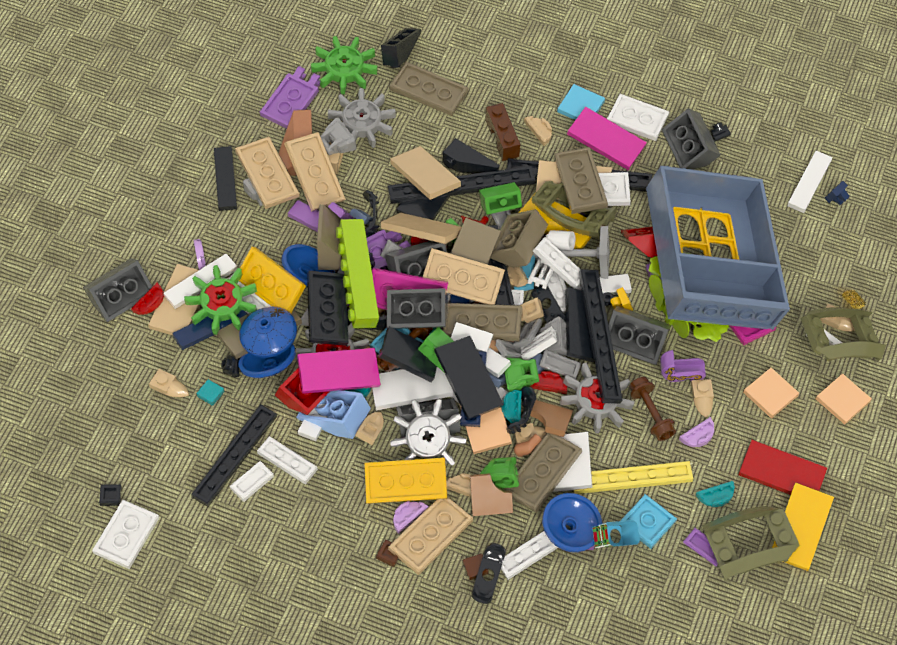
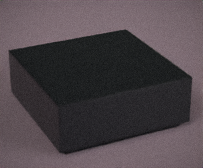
M121 484L100 486V506L120 505Z

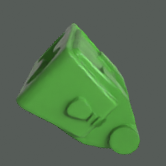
M506 358L511 363L505 370L509 392L513 390L521 391L524 386H531L539 382L535 359Z
M516 457L492 458L480 473H490L492 482L498 488L519 486L518 470L515 466Z

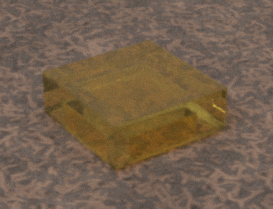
M848 290L842 294L843 298L853 309H861L866 305V302L855 290Z

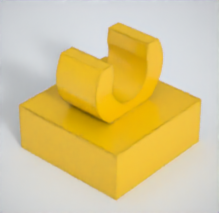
M624 288L617 289L619 297H614L610 300L614 309L619 306L633 311Z

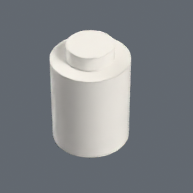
M551 230L546 235V238L559 250L574 249L576 240L574 232Z

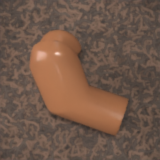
M534 434L528 441L518 443L514 447L515 455L522 457L530 454L541 442V437Z

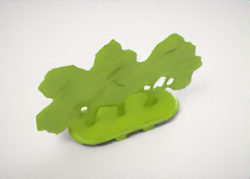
M658 256L651 258L649 271L653 275L649 277V288L656 300V308L658 311H663L666 315L665 322L672 325L682 338H687L689 335V323L694 325L693 334L696 339H711L714 342L720 340L721 334L727 332L729 325L668 319L662 280L660 279Z

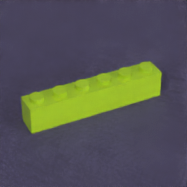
M341 219L339 227H336V238H339L340 241L338 253L342 255L341 271H344L345 274L343 286L347 288L346 304L350 306L348 319L352 321L353 328H376L379 314L364 220Z

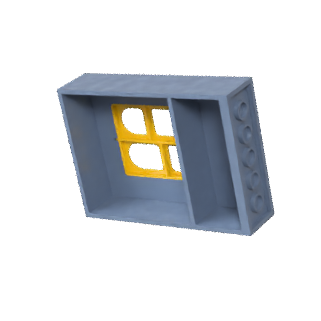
M660 166L646 187L668 319L773 330L790 308L763 179ZM689 215L697 221L701 242L683 240L680 237L679 216ZM710 218L722 221L726 227L728 237L710 236L707 233L706 221ZM710 243L728 245L732 259L712 257ZM683 247L701 249L704 256L683 253Z

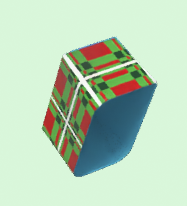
M635 521L607 522L592 527L595 548L637 545L640 541L638 524ZM612 529H617L621 534V539L618 543H614L611 540L610 533Z

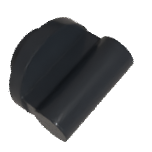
M722 122L712 125L713 128L710 129L714 142L731 135L727 124L723 125Z
M232 355L224 358L221 363L223 373L232 375V377H239L240 358L235 359Z

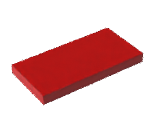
M751 440L738 475L791 495L795 483L820 491L827 467Z

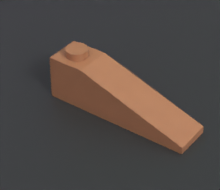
M293 110L278 153L290 176H296V172L284 143L312 134L311 110Z

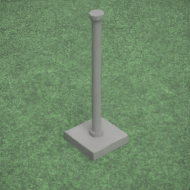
M601 226L600 247H597V249L560 250L567 257H597L600 261L601 278L608 279L610 258L608 226Z

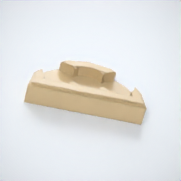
M533 116L524 118L525 124L541 144L545 146L549 143L552 136V127L549 122L544 118H533Z
M521 266L515 268L508 267L509 281L512 286L522 287L528 284V278Z
M461 473L458 476L450 477L447 480V489L471 497L470 474Z

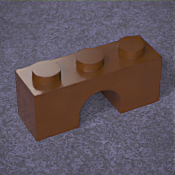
M500 103L486 107L485 121L490 133H495L497 150L502 161H506L508 158L520 157L521 144L504 104Z

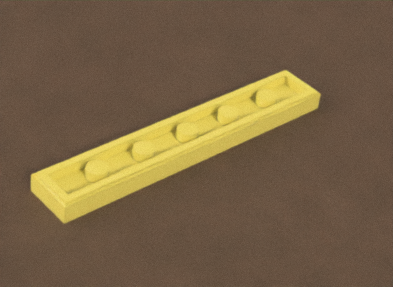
M690 461L591 471L593 488L574 490V494L693 482Z

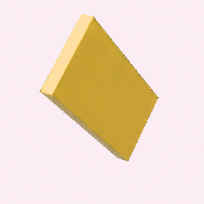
M532 197L519 211L520 213L536 209L548 224L544 232L546 235L551 230L570 231L544 214L532 203ZM555 201L551 205L554 209L570 218L583 222L586 220V217L578 213L571 214L569 208ZM575 233L574 249H583L591 239V236Z
M256 247L250 248L240 267L243 275L239 282L244 286L255 283L257 288L255 294L272 307H280L292 313L306 287L304 283Z
M445 458L365 463L366 503L448 499Z
M795 483L785 513L800 546L785 563L806 571L809 570L834 499L833 496ZM774 541V544H773L772 548L777 547V544H776L775 541Z

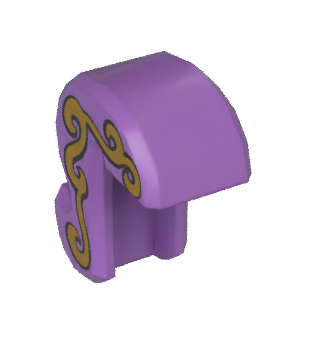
M673 350L665 352L660 358L661 374L664 379L670 382H680L686 379H690V381L703 380L706 377L705 362L700 358L674 359Z

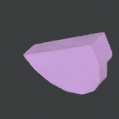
M196 239L193 241L198 267L201 270L206 264L202 242L200 239Z
M711 417L681 435L679 440L690 447L706 445L714 434V422Z
M410 501L401 504L395 510L393 518L394 528L397 533H401L413 523L429 506L423 502Z

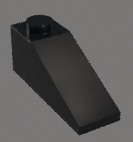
M405 28L381 45L383 65L398 68L407 61L421 34V29Z
M456 138L443 151L442 163L456 172L476 174L498 171L500 168L499 164Z

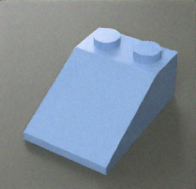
M338 390L330 391L315 407L318 414L327 416V418L310 416L301 412L296 417L301 421L306 420L322 427V430L335 436L353 439L371 408L362 393ZM320 404H326L323 408H318Z

